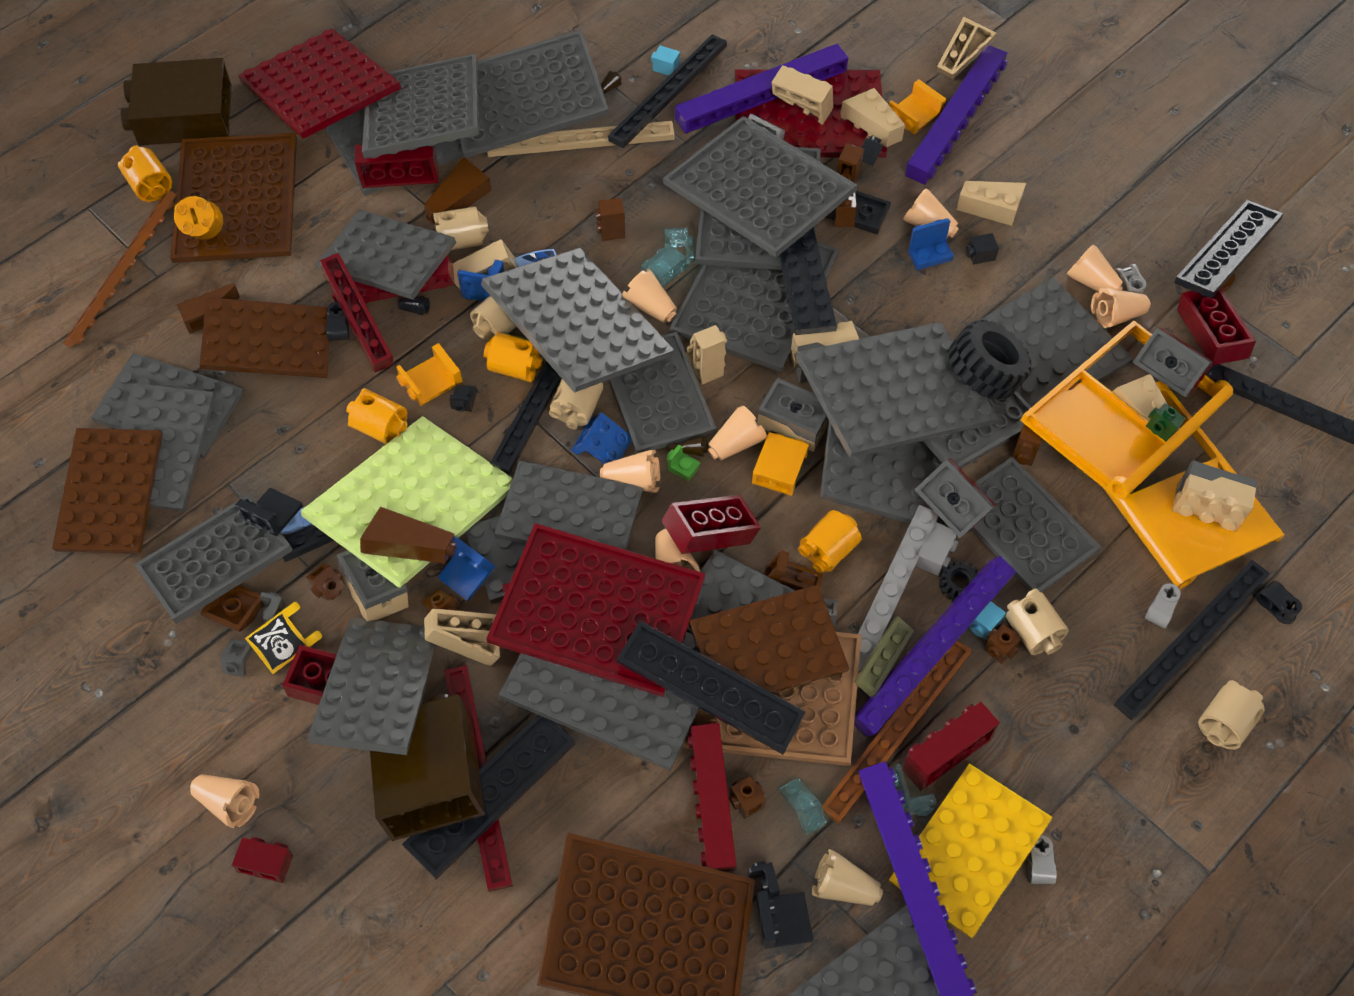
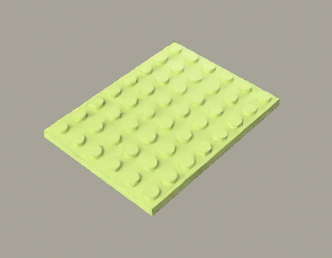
M423 416L410 425L405 432H401L400 437L396 436L301 510L302 517L399 588L430 562L370 555L360 552V538L380 506L455 533V536L459 538L507 497L513 480L505 472L492 466L489 461Z

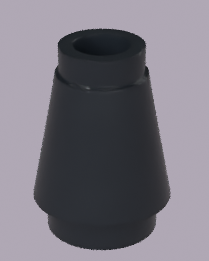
M416 296L414 299L400 298L398 306L400 310L422 316L428 314L430 301L424 296Z

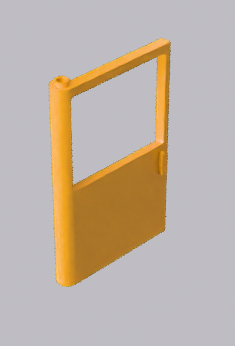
M1132 321L1024 413L1020 420L1118 499L1127 497L1233 395V388L1227 381L1219 380L1215 383L1205 376L1198 387L1209 394L1212 399L1167 441L1153 434L1146 427L1149 421L1086 372L1127 335H1132L1142 344H1146L1152 334L1136 321Z
M1161 381L1156 382L1169 406L1175 408L1179 414L1186 418L1183 424L1189 421L1192 416L1170 388ZM1200 427L1192 433L1197 442L1212 459L1203 464L1237 474ZM1185 471L1129 494L1124 499H1118L1105 490L1160 567L1179 589L1191 584L1197 576L1273 541L1278 542L1285 535L1256 498H1254L1252 511L1236 532L1224 529L1220 526V523L1215 521L1205 523L1199 520V517L1196 515L1183 516L1172 511L1177 484Z

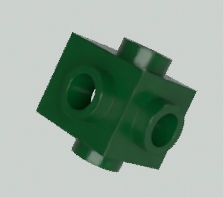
M1164 403L1160 409L1155 407L1148 415L1150 421L1146 427L1153 434L1167 441L1186 418L1179 414L1175 408Z

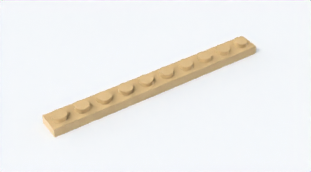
M672 121L649 123L629 144L674 140ZM617 126L550 132L494 149L487 153L488 157L613 146L615 144L608 141V135Z

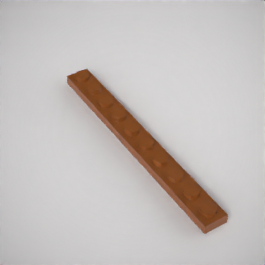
M169 190L164 194L64 340L63 343L70 348L75 344L79 345L84 340L86 335L83 333L96 322V319H94L97 313L100 314L106 307L105 300L107 298L110 299L117 290L114 287L117 283L120 284L127 275L124 273L126 269H130L135 264L136 259L134 257L136 254L142 253L146 247L145 241L147 239L150 240L156 232L154 230L155 226H159L164 221L165 216L163 214L165 211H170L174 206L175 202L173 200L176 194L173 191Z
M956 640L899 706L820 807L822 813L838 825L842 822L865 792L859 776V770L889 761L972 652L970 648Z

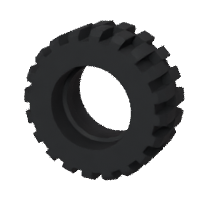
M977 320L969 323L950 345V365L954 367L956 376H959L961 378L960 381L963 384H967L970 390L978 392L980 396H987L988 399L999 400L1010 397L1030 376L1032 369L1031 357L1028 356L1029 352L1027 348H1024L1022 341L1018 340L1014 333L1006 330V327L999 326L993 321Z

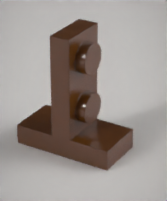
M781 550L765 566L763 575L796 590L819 585V588H821L823 574L788 562L789 552Z

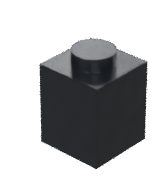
M874 135L866 137L861 147L865 149L864 163L874 166L884 145L881 143L882 139Z
M993 233L970 237L969 244L966 247L967 256L971 258L973 265L995 261L999 250Z

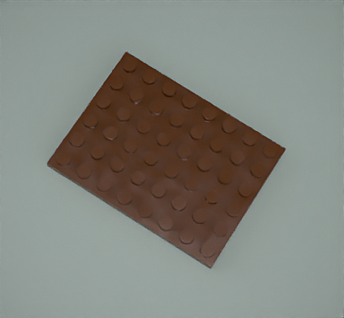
M296 133L182 139L176 204L190 196L204 198L214 203L220 209L223 215V225L221 231L215 237L201 240L182 233L174 220L170 256L172 263L291 256L297 146Z
M568 833L566 835L537 986L580 996H740L755 879Z

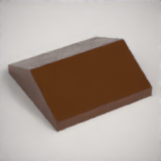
M238 585L206 605L200 614L207 619L241 632L254 622L263 602L260 594Z

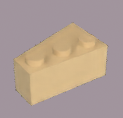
M963 17L937 65V72L954 80L996 39L997 33Z
M782 65L772 81L773 94L792 106L794 103L804 109L803 113L806 115L809 113L819 118L818 122L823 125L833 109L832 85L826 81L815 79L809 74H803L794 68Z
M875 88L842 102L841 118L850 120L858 129H864L868 132V136L874 135L882 139L881 143L885 147L902 141L905 124Z
M965 181L956 210L1012 226L1026 183Z
M502 239L453 263L454 282L459 289L460 285L457 275L459 270L488 275V270L490 267H493L495 260L503 261L504 272L518 268L515 257Z
M716 325L694 333L689 342L690 346L686 348V355L701 385L724 376V367L726 366L724 361L726 355L725 343H727L725 334L722 331L720 332Z
M1151 374L1117 387L1112 391L1148 421H1150L1148 415L1155 407L1160 409L1164 403L1167 404Z
M432 609L424 618L426 641L490 667L500 658V647L489 644L486 640L496 614Z

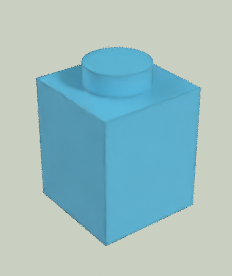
M660 45L651 56L653 71L670 76L680 65V51Z
M990 601L970 624L969 628L976 636L988 640L986 638L987 635L994 628L997 629L1003 622L1006 612Z

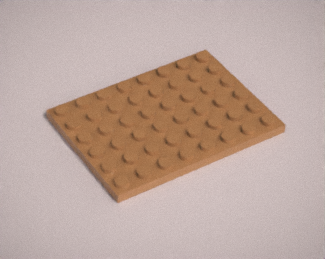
M836 632L850 668L847 672L772 693L806 712L783 755L699 709L692 726L719 723L723 753L850 766L857 684L854 681L859 671L862 634ZM687 735L681 748L694 749L689 748Z

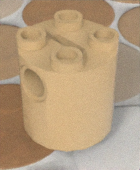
M476 206L433 213L436 231L455 237L457 243L451 250L483 245V239L489 232L486 217L477 210Z
M491 296L470 313L474 324V332L480 338L490 341L497 332L509 334L517 327Z
M562 379L550 405L549 415L566 423V426L570 429H577L578 426L587 425L603 391V383L574 393Z
M1033 589L1021 601L1014 600L1007 605L1009 611L1005 617L1031 655H1037L1044 651L1049 655L1062 647L1061 640L1068 634L1069 629L1042 592H1039L1038 589Z
M1228 681L1198 721L1200 730L1216 746L1232 750L1240 748L1265 711L1262 703L1263 696L1258 691H1250L1240 686L1236 681Z

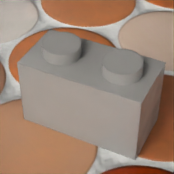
M935 522L926 543L923 542L917 554L919 559L916 567L939 576L941 570L945 567L947 568L951 560L948 557L949 553H954L958 546L957 534L951 528Z

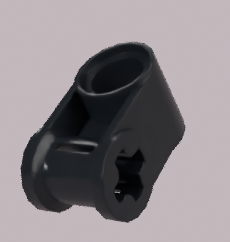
M333 302L327 307L326 332L328 341L350 339L348 320L338 302Z
M1272 581L1256 594L1258 603L1283 624L1293 623L1296 616L1302 610L1301 602L1278 581Z

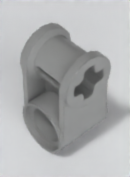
M1131 264L1123 269H1114L1123 282L1121 284L1123 291L1144 293L1146 281L1136 264Z
M1171 583L1163 585L1144 619L1165 629L1180 598V589Z
M1044 835L1040 837L1027 857V878L1029 884L1056 883L1057 871L1054 863L1053 844Z

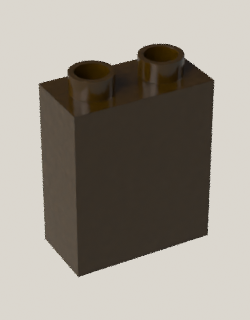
M223 58L133 64L131 80H124L123 83L124 95L127 103H129V107L121 108V122L125 131H133L139 146L182 143V139L229 136L232 83Z
M448 694L436 695L428 703L420 705L407 755L370 751L375 818L391 841L485 815L473 720L459 694L453 696Z

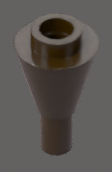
M609 71L601 83L603 94L622 85V78L617 72Z
M703 436L682 443L669 444V452L672 449L675 450L678 445H681L683 453L701 457L708 453V441L704 440Z

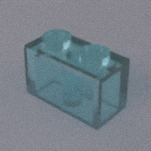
M668 244L664 248L659 249L651 259L646 260L641 266V271L644 270L647 273V269H650L662 287H665L686 269V256Z

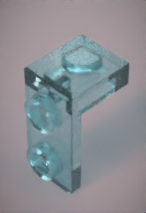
M688 228L665 229V247L684 246L686 270H690V263H694V252L690 251V248L693 247L692 236L688 235Z
M896 764L893 770L897 781L894 782V785L898 790L901 789L906 802L902 804L904 812H910V815L918 814V816H926L932 813L937 803L934 794L911 799L901 765Z
M799 778L779 788L780 794L797 812L801 829L806 835L827 824L821 803Z

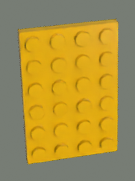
M970 763L919 835L923 847L919 852L922 859L927 858L931 872L928 873L931 882H936L940 896H937V900L940 906L944 905L949 916V920H946V922L970 939H973L1053 817ZM894 872L889 882L900 889Z

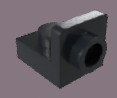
M456 384L453 395L451 394L449 397L451 409L460 412H472L477 388Z
M765 861L754 863L751 868H748L749 878L754 879L763 876V878H760L762 890L767 891L769 897L779 896L780 889L772 862L766 864Z

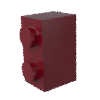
M242 837L232 867L238 873L283 883L293 855L288 846L283 843L274 842L272 845L265 843V840L258 837H251V839Z

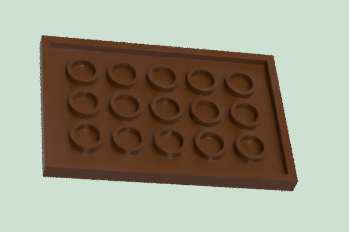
M206 297L200 369L327 378L329 341L326 332L327 307Z
M76 428L52 546L53 550L59 552L141 554L162 440V432L160 430Z
M819 585L689 621V626L700 654L771 693L844 673L850 669Z

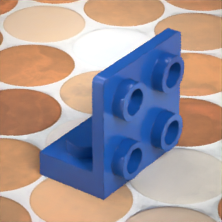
M949 218L936 220L935 222L918 225L913 228L908 254L917 270L953 260L954 254L946 242L951 222Z
M495 260L493 267H490L488 270V275L459 270L457 275L462 297L468 300L479 301L487 299L490 295L482 287V279L504 272L503 261Z
M601 412L590 419L571 451L576 455L584 451L589 452L605 464L621 459L631 443L629 433Z
M455 536L454 543L457 544L456 554L440 573L438 579L465 600L470 601L496 566Z

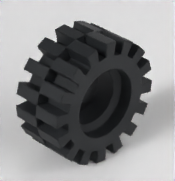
M958 560L954 561L953 565L950 562L947 568L943 569L940 578L939 588H942L941 593H946L945 598L947 599L952 597V602H954L965 588L954 585L952 578L962 576L970 583L978 574V568L975 566L972 569V563L969 562L968 565H965L964 560H961L960 564H958Z

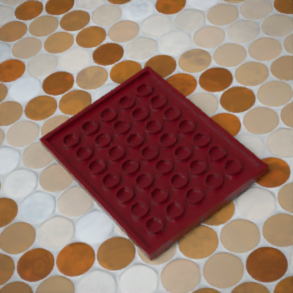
M333 28L325 30L316 37L309 38L300 45L293 46L284 53L277 54L268 61L261 62L252 69H246L242 74L238 75L240 82L302 139L401 89L400 82Z
M735 69V83L770 69ZM847 70L822 80L828 82L833 88V109L823 125L818 122L819 118L809 113L806 115L803 113V108L795 103L792 106L781 98H776L736 114V121L743 116L748 119L750 114H754L784 129L785 135L783 140L790 145L820 149V157H840L846 143L861 148L868 136L867 131L862 128L858 129L850 120L841 118L842 102L873 88L882 97L880 70ZM884 145L878 158H887V147Z
M535 523L486 640L489 644L664 697L665 689L616 662L617 658L639 621L683 643L706 574Z

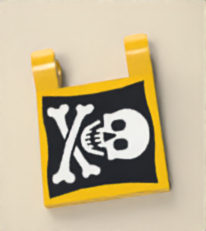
M293 602L245 638L272 674L294 659L299 645L310 647L322 638V634L319 631H315L304 639L288 617L300 609L297 602Z

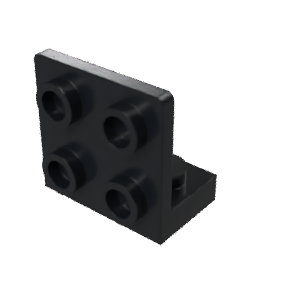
M269 488L256 503L240 499L235 506L243 521L277 536L303 507L301 501Z
M767 891L757 892L756 903L764 949L813 941L804 892L768 897Z

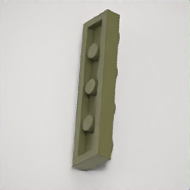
M897 616L891 621L854 681L870 697L876 695L914 632L900 617Z

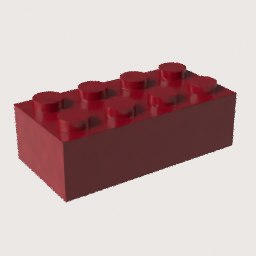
M362 144L355 145V166L362 188L439 183V165L434 146H422L415 150H403L396 154H384L377 158L364 159Z
M1222 289L1213 298L1203 296L1195 291L1182 293L1177 311L1205 356L1215 361L1213 365L1250 359L1256 340Z
M741 495L672 503L661 520L681 554L751 544L761 529L760 524Z
M299 645L282 684L287 696L319 705L337 654Z
M982 702L975 706L970 704L962 711L963 715L959 718L952 717L944 724L945 728L939 732L934 730L926 737L927 741L921 745L916 743L908 750L909 754L905 759L903 771L920 792L992 740L1000 722Z

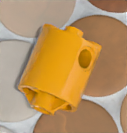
M133 146L118 163V168L136 196L142 201H157L172 188L173 181L156 154L149 148Z
M190 196L175 205L174 220L182 233L204 240L215 237L221 231L223 215L214 203L201 197Z
M497 332L487 342L484 349V357L487 358V369L489 372L533 383L535 371L541 368L543 358L539 357V351L528 339L503 332Z
M363 388L356 400L351 401L347 406L346 411L349 413L348 426L384 444H387L396 436L400 437V433L405 432L407 429V409L366 388Z
M831 510L813 527L806 537L801 539L798 551L803 557L813 562V567L817 572H830L861 542L862 538L857 528V523L851 516Z

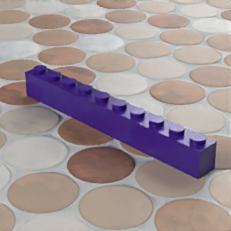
M837 43L782 65L794 68L800 73L809 74L813 78L822 81L847 71L848 56ZM782 65L676 105L675 120L684 133L687 134L779 98L773 94L772 81Z
M991 45L982 52L907 163L906 177L926 185L929 179L934 178L937 167H941L944 162L945 154L951 152L953 142L959 140L961 130L966 129L969 118L974 117L977 106H981L985 94L990 93L993 86L992 83H996L999 79L1000 71L1005 70L1008 63L1006 60L1008 52Z
M1001 556L990 560L889 674L876 695L869 697L855 713L854 726L865 736L877 733L1016 573Z
M885 761L859 770L861 782L939 996H973V994L977 993L972 978H966L964 969L968 967L962 953L958 954L955 945L958 944L956 934L953 929L949 930L947 927L948 913L945 906H940L937 896H940V892L936 882H931L928 873L931 872V868L927 858L922 859L919 850L923 849L918 834L913 836L910 827L914 826L910 812L905 813L902 804L906 802L901 789L896 790L894 782L897 781L893 767L888 769Z

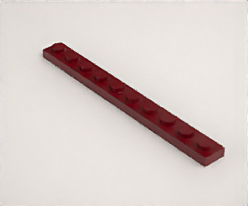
M467 665L444 670L449 695L459 694L472 717L480 770L487 764ZM498 819L478 839L489 892L513 886Z

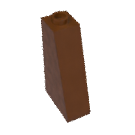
M465 157L462 158L424 204L425 217L428 222L435 224L433 213L468 208L491 191L490 178Z
M380 506L360 538V552L370 555L445 563L449 556H453L457 544L454 543L455 533Z

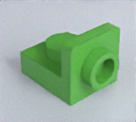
M678 445L666 457L667 470L689 482L699 469L700 462L683 453V447Z

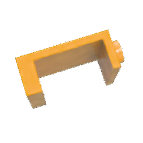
M918 79L914 82L911 95L899 104L891 100L889 106L905 124V129L915 135L942 113L945 108L946 98Z
M439 343L432 346L434 355L432 358L407 372L400 365L396 366L398 371L396 378L402 387L406 386L411 400H416L420 406L452 389L456 384L462 383L459 368Z
M769 432L753 471L752 484L792 496L802 463L808 455L809 444L799 439L794 440L779 433Z

